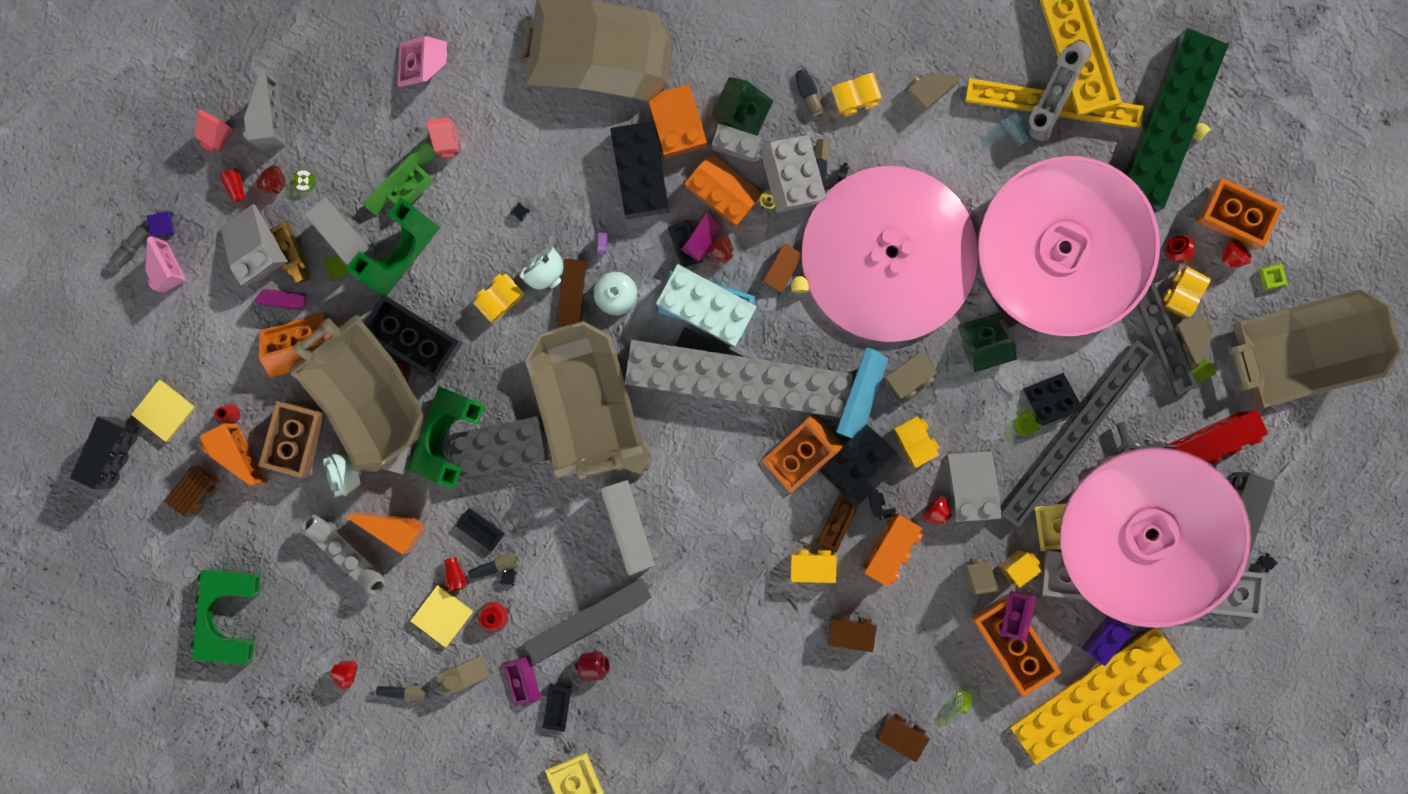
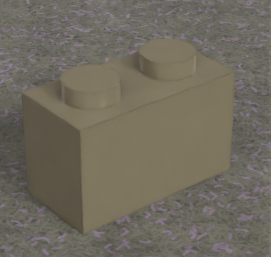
M921 351L885 376L884 380L898 399L904 397L908 400L917 393L915 390L920 385L926 387L935 380L933 376L937 374V371Z

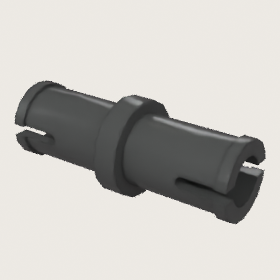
M137 225L130 236L122 240V245L110 257V261L121 268L133 253L136 254L139 245L150 233L142 226Z

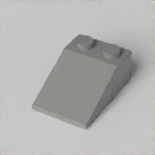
M261 70L244 116L245 125L242 126L244 138L259 149L286 145L278 81L265 70Z
M252 204L220 227L229 267L240 286L256 284L288 262L255 204Z
M992 451L947 454L952 521L1001 519L1000 495Z

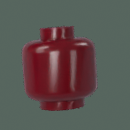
M600 651L582 653L579 660L575 663V671L585 682L603 680L610 671L609 659Z

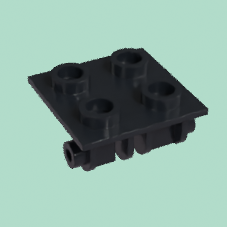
M1064 373L1023 388L1036 414L1035 420L1038 425L1044 426L1083 410Z

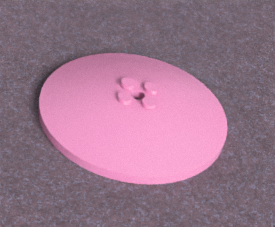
M1063 156L1043 160L1023 169L1010 178L999 189L987 207L978 238V258L981 273L989 292L998 305L1009 316L1024 326L1038 332L1058 336L1090 334L1107 328L1125 317L1137 306L1149 289L1155 276L1160 254L1157 220L1149 201L1141 189L1127 175L1115 167L1099 160L1079 156ZM1062 241H1067L1070 244L1071 248L1067 254L1059 250V245Z
M898 166L874 167L856 172L838 182L826 193L827 199L816 205L808 220L802 240V269L804 278L809 284L812 298L822 312L837 326L866 340L887 343L902 342L924 336L936 330L960 309L976 277L978 242L967 210L957 196L943 183L923 172ZM894 246L898 251L897 257L889 258L886 255V248Z
M1146 448L1114 456L1094 468L1083 478L1070 496L1065 507L1061 523L1060 542L1064 564L1071 580L1079 592L1094 607L1116 620L1131 625L1170 627L1205 615L1224 601L1239 582L1248 560L1250 526L1247 513L1237 492L1228 480L1210 464L1195 456L1177 450ZM1148 529H1157L1158 536L1154 539L1147 538L1145 534Z

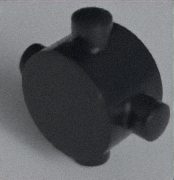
M844 162L843 165H840L837 173L838 181L846 178L849 169L847 167L848 163Z
M519 202L510 213L511 216L514 215L519 219V222H523L527 213H530V209H526Z
M1265 553V556L1257 560V564L1265 569L1266 573H1269V570L1277 565V561L1270 557V553Z
M502 570L501 585L511 584L512 587L515 586L516 583L514 581L517 572Z

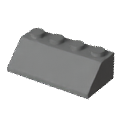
M628 479L601 488L628 576L655 566V560L658 559L655 547H650L648 541L651 538L648 525L644 526L641 517L645 516L641 504H636L634 496H637L638 493L635 484H630Z

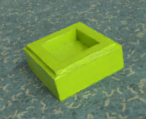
M1282 263L1258 269L1263 290L1288 285Z

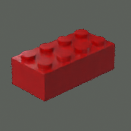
M1258 409L1241 410L1164 445V449L1184 452L1206 463L1214 464L1222 460V455L1228 453L1233 455L1242 451V446L1249 444L1252 446L1262 442V437L1269 435Z

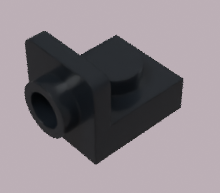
M875 489L868 496L873 517H879V520L892 518V513L897 512L895 507L882 509V506L885 505L883 493H879L878 489Z

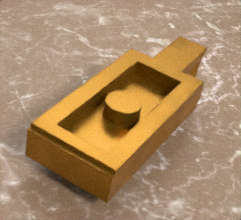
M284 221L270 229L288 261L282 265L283 270L293 276L295 283H304L310 280L305 269L307 267L306 260L289 221Z

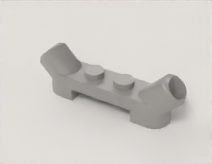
M1075 41L1060 54L1056 62L1058 65L1038 105H1035L1029 118V134L1034 139L1045 141L1051 137L1053 126L1085 63L1091 57V48L1086 43Z
M311 515L306 518L301 525L302 534L313 540L362 586L367 595L375 596L383 591L386 581L383 578V571L373 561H369L330 521L323 520L317 515Z

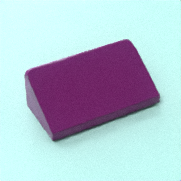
M706 212L681 250L697 262H700L722 226L709 212Z
M263 289L255 298V303L262 306L303 311L305 310L306 294Z
M1010 591L1000 635L1020 641L1027 640L1036 602L1035 596Z
M529 656L503 663L515 706L532 703L541 698Z

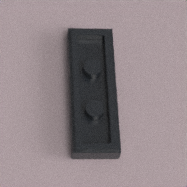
M684 327L675 344V347L744 357L687 327Z

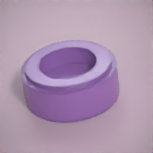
M598 233L597 255H605L607 252V234Z

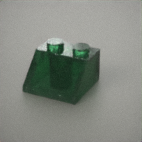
M729 77L710 117L722 125L758 136L774 100L747 80Z
M1000 313L958 325L967 359L974 372L1017 360L1015 339Z

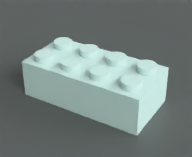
M677 264L656 303L658 307L734 348L757 307Z

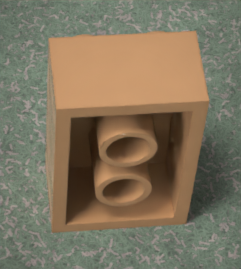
M276 401L259 467L300 478L309 477L326 414L294 404Z

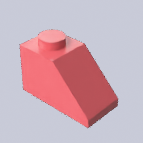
M200 109L197 117L195 138L201 141L200 146L211 152L213 149L221 152L234 129Z
M450 118L428 120L427 126L434 152L441 156V158H451L455 156L454 153H460L457 129Z

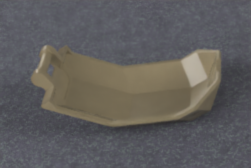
M536 0L534 20H525L523 23L525 32L522 54L519 57L518 65L527 67L526 86L582 89L629 97L647 102L668 86L674 41L658 14L642 9L592 0Z
M1362 289L1234 323L1232 325L1238 346L1228 348L1229 355L1233 357L1239 378V390L1251 389L1256 409L1387 377L1402 351L1390 306Z
M357 315L340 328L331 319L327 318L322 322L321 327L302 342L298 341L293 346L295 352L302 359L289 368L290 374L301 383L327 415L349 455L352 469L376 472L419 439L423 419L420 404L395 361ZM326 333L331 334V336L328 339L321 343L312 352L308 350L310 346L317 342Z
M584 321L540 333L525 358V363L543 420L556 478L577 473L579 481H584L589 476L617 469V471L624 469L622 459L643 454L644 451L611 335Z

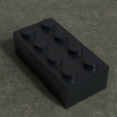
M654 121L610 128L625 218L632 219L668 213L669 206Z
M382 294L364 323L385 349L435 380L441 379L463 344Z

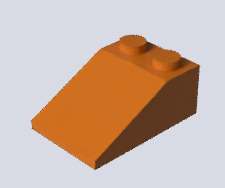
M689 84L659 92L648 100L664 159L707 148L706 137Z
M814 413L761 461L784 487L792 493L840 451L844 445Z
M223 423L199 436L202 440L200 445L203 451L247 484L255 486L268 483L238 424Z
M366 512L350 513L346 517L402 555L412 552L426 531L422 527L423 523L415 517L410 519L408 517Z

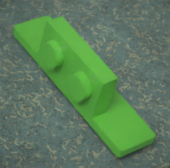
M424 141L363 202V205L374 215H377L390 201L396 204L400 197L412 204L434 182L423 170L437 155L434 149Z

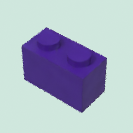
M1107 616L1081 649L1095 661L1106 666L1133 631L1121 621Z

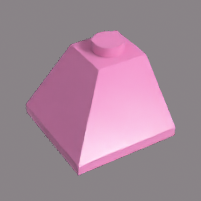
M423 36L399 43L397 86L404 87L425 82L446 64L447 42Z
M152 236L148 237L145 271L149 277L147 282L151 289L165 293L186 282L187 280L168 243Z

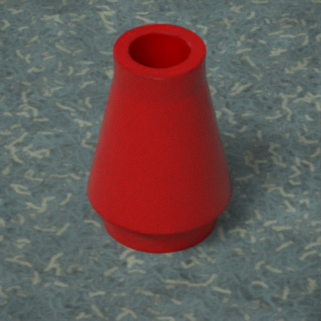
M237 168L221 172V179L219 180L231 197L232 202L246 199L241 173H238Z
M227 403L217 408L214 415L222 423L235 424L240 418V410L236 405Z
M457 557L444 560L445 587H448L449 592L466 588L465 582H467V579L458 563Z

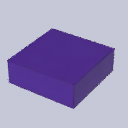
M171 212L147 215L150 236L157 238L175 234Z

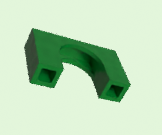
M402 197L387 214L401 227V236L395 248L385 257L376 260L358 251L345 268L361 282L381 295L384 294L386 296L440 229L437 224Z
M438 386L407 470L435 484L454 489L462 468L447 461L444 456L443 442L446 432L457 420L478 425L486 404Z
M211 568L201 570L197 578L199 596L195 599L197 617L193 621L195 637L190 647V652L193 654L192 660L243 665L253 662L255 639L234 638L222 634L214 624L213 610L216 603L225 595L258 596L261 573Z

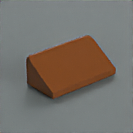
M784 243L763 283L782 293L802 254Z

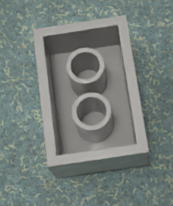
M809 135L769 142L759 149L777 213L814 206L827 199Z
M325 197L305 213L306 217L347 265L358 251L371 259L378 255L374 250L377 247L369 237L360 233L363 229L355 220L346 216L348 211L335 199L331 201Z

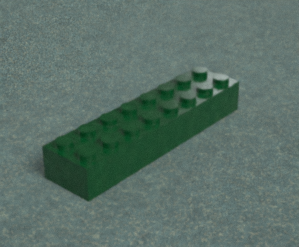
M1189 28L1183 31L1177 39L1125 171V175L1141 189L1149 201L1153 212L1156 213L1163 210L1166 206L1229 46L1227 43Z

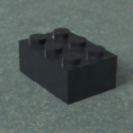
M97 416L70 479L94 490L110 489L115 486L120 478L119 472L121 467L128 461V451L138 438L137 431L139 427L116 417Z
M866 424L819 472L857 508L903 460L892 446Z

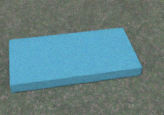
M868 347L865 349L837 428V433L851 439L867 423L889 358Z

